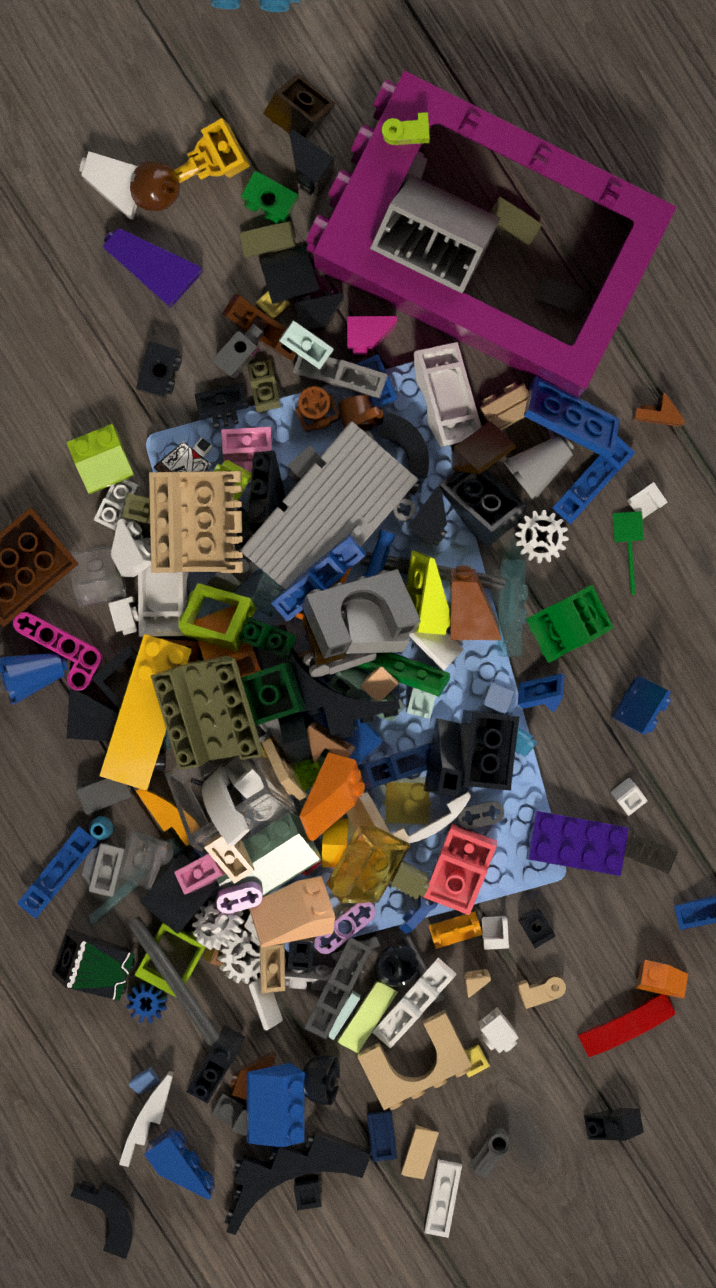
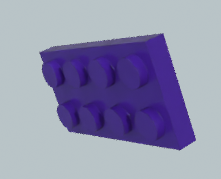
M534 811L526 860L621 876L629 828Z

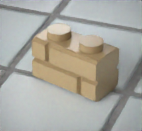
M515 382L503 389L505 394L497 398L493 394L482 401L483 406L480 407V412L487 423L491 421L500 430H503L525 417L524 412L529 392L524 383L518 386Z

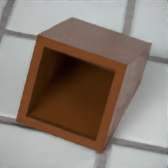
M465 565L456 566V569H451L450 639L501 641L498 619L476 569H471L470 566Z

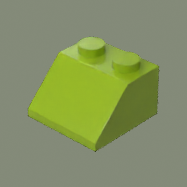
M113 424L66 442L89 494L134 476L118 432Z

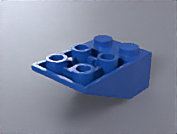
M636 676L611 718L643 735H646L647 732L651 733L658 723L656 716L659 711L662 710L664 712L671 701V698L668 697L671 692L645 678Z
M171 1127L148 1143L144 1155L158 1175L207 1200L212 1198L213 1183L215 1181L209 1171L206 1170L204 1172L199 1165L201 1161L193 1150L189 1151L185 1146L186 1139L179 1130L175 1132L173 1127Z

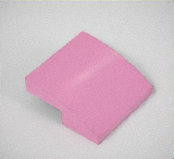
M271 427L221 430L224 462L229 460L251 473L254 453L272 450Z

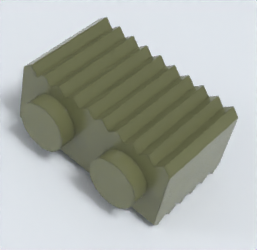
M402 860L399 862L391 878L392 888L396 887V890L405 891V895L414 896V899H417L419 895L424 897L430 886L427 873Z

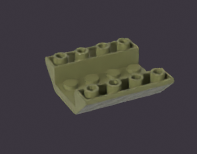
M223 656L201 660L151 675L179 770L200 767L209 760L239 756L240 760L264 755L236 659Z

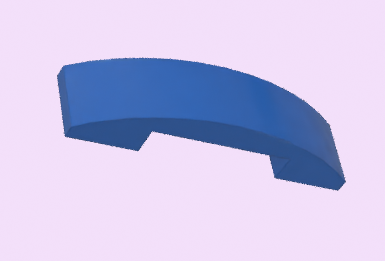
M617 436L614 454L609 459L599 455L552 509L568 524H571L636 452Z
M79 826L17 904L36 919L98 841Z

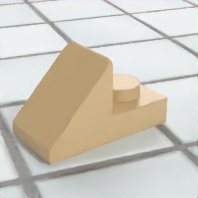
M219 833L205 842L204 848L234 884L255 870L241 839L231 847Z

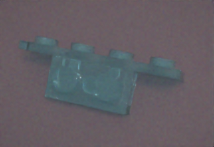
M502 560L501 577H504L506 582L504 589L500 591L499 628L501 641L498 640L497 654L500 657H521L523 654L524 624L527 623V610L524 609L525 600L528 599V587L525 585L526 562L525 560Z

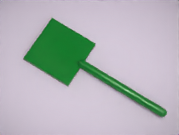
M642 511L613 513L615 543L627 542L630 593L635 595L632 541H644Z

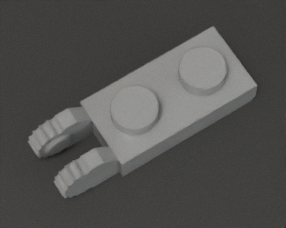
M345 652V659L317 666L313 654L309 653L303 658L305 666L310 667L309 673L311 677L316 678L329 673L331 675L375 660L376 653L346 654Z

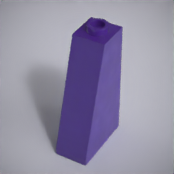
M120 228L116 232L112 230L103 240L105 242L103 245L104 250L170 309L203 273L198 265Z

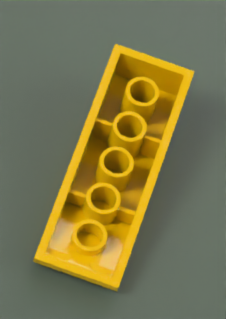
M144 634L102 766L101 777L147 791L166 732V725L151 675L188 663L191 648Z

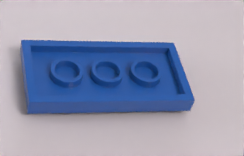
M537 376L533 378L530 383L524 416L609 459L614 454L620 419Z

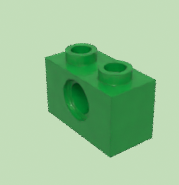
M254 171L241 195V200L245 202L243 204L244 207L255 213L257 210L265 213V218L274 224H278V222L285 223L299 199L297 193L257 171ZM267 194H271L276 198L275 202L271 205L262 203V198Z

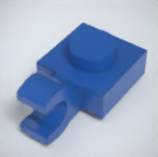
M419 896L418 908L416 910L411 908L402 917L404 922L399 928L405 934L411 932L429 914V911L437 907L438 903L433 902L431 905H427L425 898Z

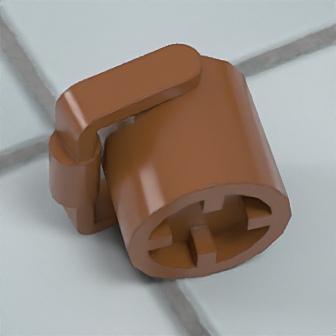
M316 386L308 387L302 391L298 400L299 407H295V410L305 432L319 431L331 426L330 424L340 419V414L332 394L328 395L325 390ZM332 404L335 415L326 417ZM302 415L308 420L314 421V423L306 426Z
M368 395L346 398L338 404L344 429L351 421L364 432L383 423L384 413L382 409H379L377 406L372 408Z

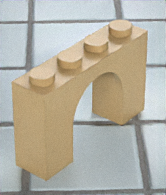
M446 1010L423 1020L437 1055L432 1068L421 1076L407 1077L395 1071L380 1042L358 1053L357 1057L384 1110L387 1108L394 1110L404 1104L403 1100L409 1097L416 1099L425 1094V1089L431 1086L438 1088L447 1083V1078L453 1075L460 1077L469 1072L468 1068L472 1067V1063Z

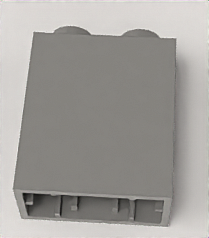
M412 175L390 203L370 249L463 293L478 267L501 218Z

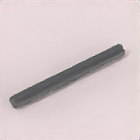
M366 552L365 557L360 560V564L369 566L373 553ZM388 556L383 569L391 571L398 569L399 572L408 574L410 560ZM437 565L440 579L450 581V571L456 568ZM477 572L483 588L499 591L504 589L506 582L504 577Z
M139 916L135 917L128 923L129 927L205 1041L209 1045L219 1039V1034Z

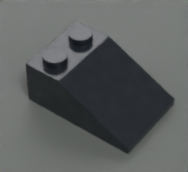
M484 470L480 474L456 471L439 484L442 493L465 526L487 548L522 520L526 504L488 470Z

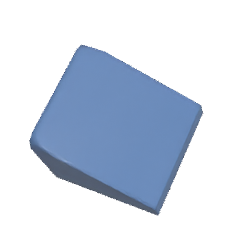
M491 682L482 705L506 715L514 691Z
M149 1067L131 1078L129 1086L138 1094H143L158 1085L160 1080L152 1067Z

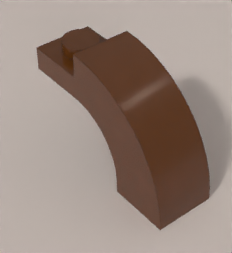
M235 293L222 315L235 323L234 325L245 333L255 324L265 333L259 339V342L292 361L296 352L279 341L287 327L273 320Z

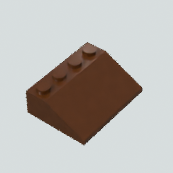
M33 506L0 532V624L3 627L79 564Z

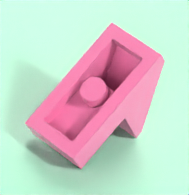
M210 854L174 872L184 895L217 881V878L226 874Z

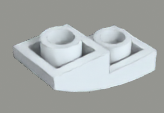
M127 479L111 485L98 509L94 521L116 531L117 522L123 519L121 512L126 493L135 495L139 485Z

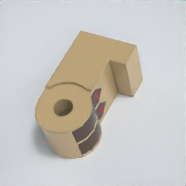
M554 974L532 985H528L526 980L516 983L526 1009L563 996L566 990L564 981Z

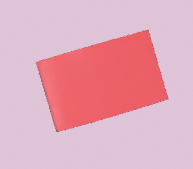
M451 823L431 874L430 886L424 898L470 915L496 850L497 840Z

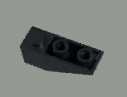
M274 450L257 452L253 456L247 525L259 529L277 507L283 512L287 509V505L283 502L285 493Z
M436 718L423 791L443 796H459L463 778L459 723Z
M224 1025L219 1033V1039L213 1043L186 1092L208 1104L238 1054L245 1036Z

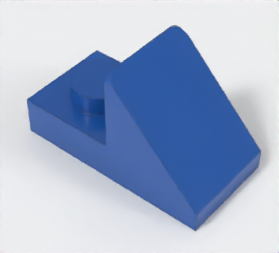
M561 673L519 683L518 705L524 709L545 704L552 712H555L563 698L565 675Z

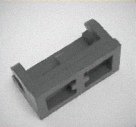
M100 775L76 786L77 795L86 815L132 797L130 785L110 780Z

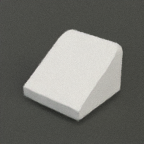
M627 778L611 791L612 796L628 816L648 801L630 778Z

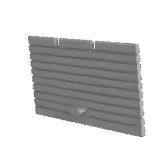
M352 421L320 456L326 464L321 468L314 463L284 498L283 502L289 506L285 512L277 507L240 550L284 589L348 535H351L362 546L418 481L412 473Z

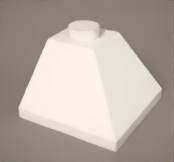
M421 632L409 634V637L442 670H445L464 650L460 646L463 641L451 640L447 632L446 635Z

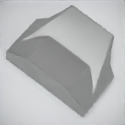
M101 843L99 847L90 851L86 857L82 876L89 884L90 892L110 897L114 896L123 864L125 848Z

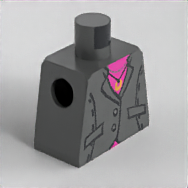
M255 324L245 334L240 331L236 332L212 361L230 377L236 379L260 350L255 344L265 333ZM245 343L246 350L243 353H239L238 347L240 344Z

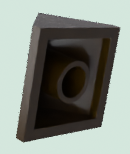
M489 421L454 447L452 468L454 471L480 474L515 449L516 446L495 424Z

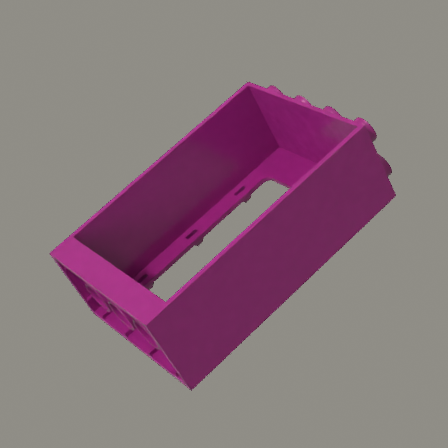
M406 71L403 72L398 84L386 79L373 105L376 108L373 118L379 121L376 128L373 129L363 124L351 148V152L354 153L351 162L357 165L353 174L341 169L328 195L331 198L329 206L335 209L331 218L328 219L319 214L306 238V242L309 243L307 250L314 255L315 269L533 378L537 376L579 397L586 390L677 207ZM428 112L429 129L432 125L440 124L633 221L571 346L465 293H460L370 249L389 205L396 197L422 143L390 145L386 143L382 136V126L385 121L392 118L398 119L401 122L418 120V113Z

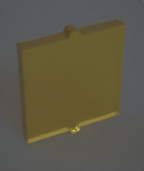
M386 783V800L384 801V805H386V823L429 824V806H431L432 802L429 801V792L423 791L425 783Z

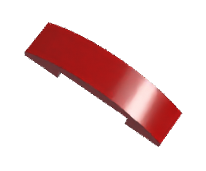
M658 994L644 1001L642 1005L602 1025L598 1024L578 1034V1037L588 1057H592L638 1037L668 1020L676 1013L667 995Z

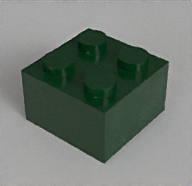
M290 661L241 677L255 726L306 709Z

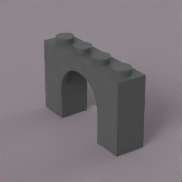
M398 569L393 571L383 570L375 576L368 578L361 576L353 582L347 584L337 583L329 589L322 591L320 589L312 590L306 595L302 604L324 659L347 652L352 643L341 615V607L349 602L364 601L375 606L381 612L392 638L415 632L421 622Z

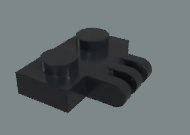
M242 383L194 394L200 419L212 417L215 429L220 428L219 419H223L224 427L229 426L228 417L231 416L233 423L238 424L236 411L248 408Z

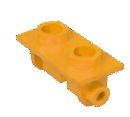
M475 911L471 912L470 915L464 914L429 925L436 949L482 935Z

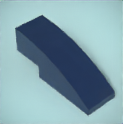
M432 743L358 765L363 783H365V789H371L426 771Z

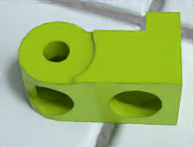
M428 112L418 113V120L401 122L394 118L388 119L382 126L383 139L390 145L430 143Z

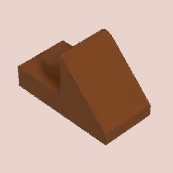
M664 392L660 396L658 411H655L654 406L641 405L640 408L634 410L632 419L682 427L685 422Z

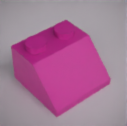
M347 316L348 352H353L355 357L367 356V352H373L394 331L397 326V316Z

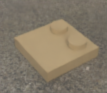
M272 739L262 743L278 780L288 795L293 794L299 801L307 797L308 794L295 766L289 764L283 750Z

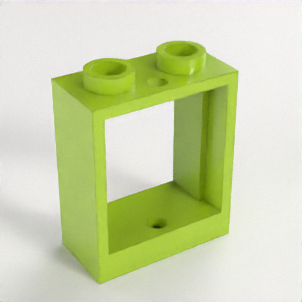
M197 583L195 590H192L189 595L188 606L185 612H182L179 617L178 627L186 637L238 652L242 641L238 640L246 617L253 618L257 608L251 598ZM205 597L237 606L226 634L194 625Z
M163 922L154 938L158 944L164 933L168 931L198 947L182 977V981L186 985L206 947L197 941V937L193 935L194 931L189 934L181 930L177 934ZM146 953L135 976L176 997L161 973L147 966L151 958Z

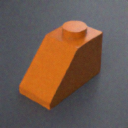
M644 960L639 966L636 989L684 999L688 974L667 964Z

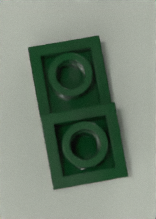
M247 616L238 640L288 659L296 635Z

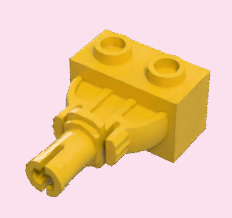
M221 118L201 130L203 137L198 141L195 149L187 153L189 157L188 162L174 169L179 178V183H182L194 175H198L201 180L208 176L217 177L222 175L231 178L250 167V164L230 125Z

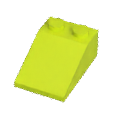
M412 550L406 589L421 620L416 631L446 635V630L451 621L450 610L435 559Z

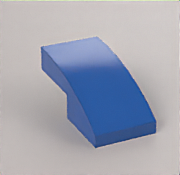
M379 354L356 363L357 365L387 374ZM388 376L380 399L369 396L374 407H381L398 400Z

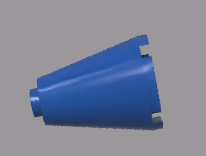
M58 653L0 658V675L5 691L9 692L10 697L8 699L11 705L19 703L64 677V671L68 670L65 658L63 656L59 657Z

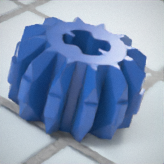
M145 981L140 983L141 990L137 986L132 987L134 994H128L126 997L132 1002L128 1003L126 1008L135 1009L130 1015L132 1018L137 1014L141 1015L139 1023H142L146 1016L148 1022L153 1023V1015L160 1019L162 1014L159 1010H167V1006L161 1002L167 1001L168 997L166 995L159 996L163 990L159 988L156 991L153 990L155 986L152 984L147 988ZM143 997H145V1000L148 997L152 1000L150 1008L148 1005L146 1007L142 1005Z

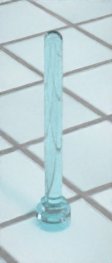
M172 837L167 839L163 843L162 851L116 891L113 897L107 899L89 916V922L92 924L98 922L168 858L170 860L173 857L177 858L183 852L180 845Z

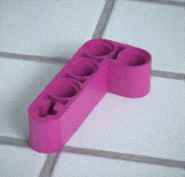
M22 612L14 618L13 625L18 633L75 662L67 677L69 687L79 691L85 690L91 685L92 677L96 675L103 661L101 650L32 613ZM29 617L30 624L38 626L40 622L41 625L36 630L27 627L23 629L21 620ZM46 628H50L54 633L53 639L49 642L44 641L42 638V631ZM68 639L73 640L75 643V650L72 653H67L63 648L64 642ZM88 651H94L97 655V661L93 665L85 661V655ZM78 672L84 674L86 678L85 684L81 687L77 686L73 680L74 675Z

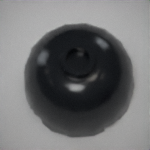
M319 1055L311 1058L305 1064L304 1069H300L305 1072L303 1084L305 1097L319 1105H332L339 1087L335 1086L336 1078H340L339 1059L329 1055Z

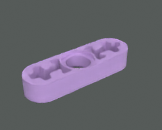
M369 900L358 901L335 920L334 931L342 939L337 941L336 937L330 941L331 947L328 948L327 946H320L321 937L328 938L332 934L317 936L315 938L316 949L323 954L333 952L375 917L374 904ZM361 905L364 908L369 906L371 908L369 910L370 916H361L358 919L361 924L357 926L355 920L349 914L353 912L355 917L359 914V907ZM342 920H348L352 924V930L347 934L341 933L338 929V924Z

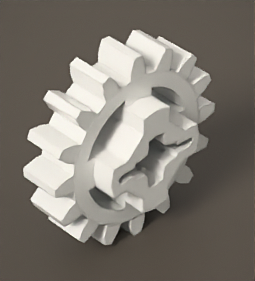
M546 510L541 512V516H538L537 512L533 511L531 519L528 516H524L523 518L526 523H518L517 526L522 530L515 533V536L520 537L521 540L516 543V546H523L520 554L522 555L527 552L529 554V561L537 557V563L539 564L542 558H545L548 563L551 562V555L556 558L560 557L557 551L558 549L565 550L566 547L562 545V541H568V537L563 536V533L568 529L560 527L563 520L555 521V513H552L549 517L546 516ZM543 520L551 524L544 527L539 526L535 521ZM527 528L531 532V540L526 543L525 539ZM537 531L540 533L545 531L547 533L545 537L546 543L544 541L537 542ZM555 531H557L558 535L556 545L552 542V535ZM543 547L547 550V553H537L533 549Z
M217 897L215 902L208 900L206 908L204 906L200 907L202 913L195 914L198 922L192 924L196 928L193 935L197 937V941L209 950L213 947L216 950H220L221 944L228 947L230 939L236 940L234 934L242 931L238 928V925L244 923V920L240 918L243 915V911L229 914L219 911L216 904ZM224 898V901H227L228 904H232V901H229L228 898Z
M241 929L242 931L239 935L234 934L236 937L235 941L229 940L228 947H220L223 955L218 956L217 960L223 962L219 968L222 971H226L225 976L231 979L233 977V981L239 983L242 979V982L248 984L250 977L255 981L258 980L257 974L260 973V943L250 931L247 933ZM249 941H252L256 945V950L252 949V944H250ZM231 963L237 964L239 972L234 970Z

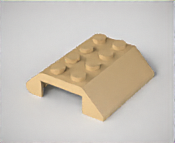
M241 471L149 472L151 573L243 572V562L237 561V558H243V553L235 551V544L242 542V536H237V533H242V511H236V507H242V502L234 500V493L241 491V486H236V482H241Z

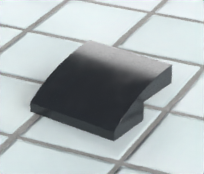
M306 245L259 259L272 305L319 291Z

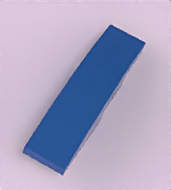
M348 535L293 581L271 604L288 622L303 610L302 604L310 591L315 589L326 590L344 576L349 568L364 558L366 552L351 535Z
M716 895L674 906L680 930L716 923Z

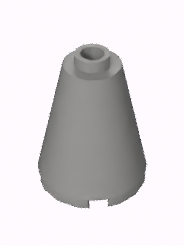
M558 435L509 457L504 463L530 498L534 500L573 456L571 450L574 447L566 437L561 439Z

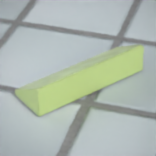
M377 978L341 1033L338 1043L359 1053L398 991L386 986Z

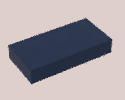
M391 1110L367 1112L373 1162L397 1159Z

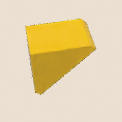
M348 818L338 819L323 832L322 867L346 868Z

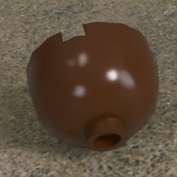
M147 161L141 163L135 169L133 174L136 175L134 182H130L131 197L138 207L148 211H162L168 209L177 200L180 191L179 178L175 171L167 164Z

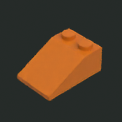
M332 753L327 754L299 816L309 840L314 841L355 806L358 797L363 795L365 783H363L356 760Z

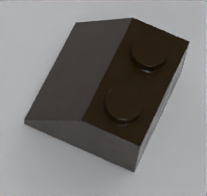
M297 73L274 93L263 114L288 134L293 129L308 139L336 103Z

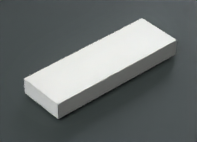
M438 1159L424 1233L449 1237L462 1164Z

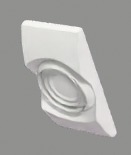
M458 342L415 351L416 383L424 394L427 404V422L440 447L462 442L480 429L481 424Z
M144 538L151 546V538ZM150 565L138 574L139 636H144V634L150 636H184L178 627L180 615L182 612H185L188 606L187 578L189 572L151 573Z

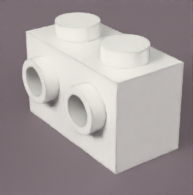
M498 1007L478 1022L483 1032L481 1034L483 1041L491 1051L495 1048L499 1053L503 1050L508 1052L517 1044L516 1040L519 1037L516 1030Z

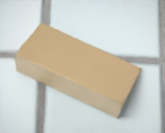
M284 943L262 948L260 946L261 993L285 991Z
M487 969L464 973L468 998L491 981V976Z
M415 1125L401 1168V1175L424 1179L439 1132Z

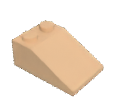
M322 876L296 881L263 897L259 905L249 908L261 948L332 934L334 931L335 914Z

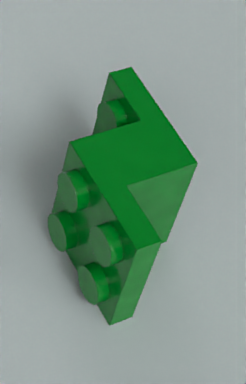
M593 585L526 618L530 631L534 634L540 650L548 663L595 640L614 628Z

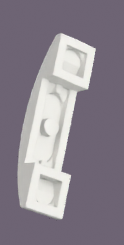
M220 766L203 783L202 797L215 827L226 843L233 847L249 832L243 814L236 811L227 789L230 781L224 767Z
M466 791L446 802L450 809L449 813L409 835L404 827L391 833V836L384 840L382 839L383 844H409L425 839L442 830L464 809L471 797L469 792Z

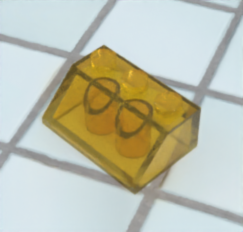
M358 826L326 884L341 903H378L410 845L408 842L378 827Z

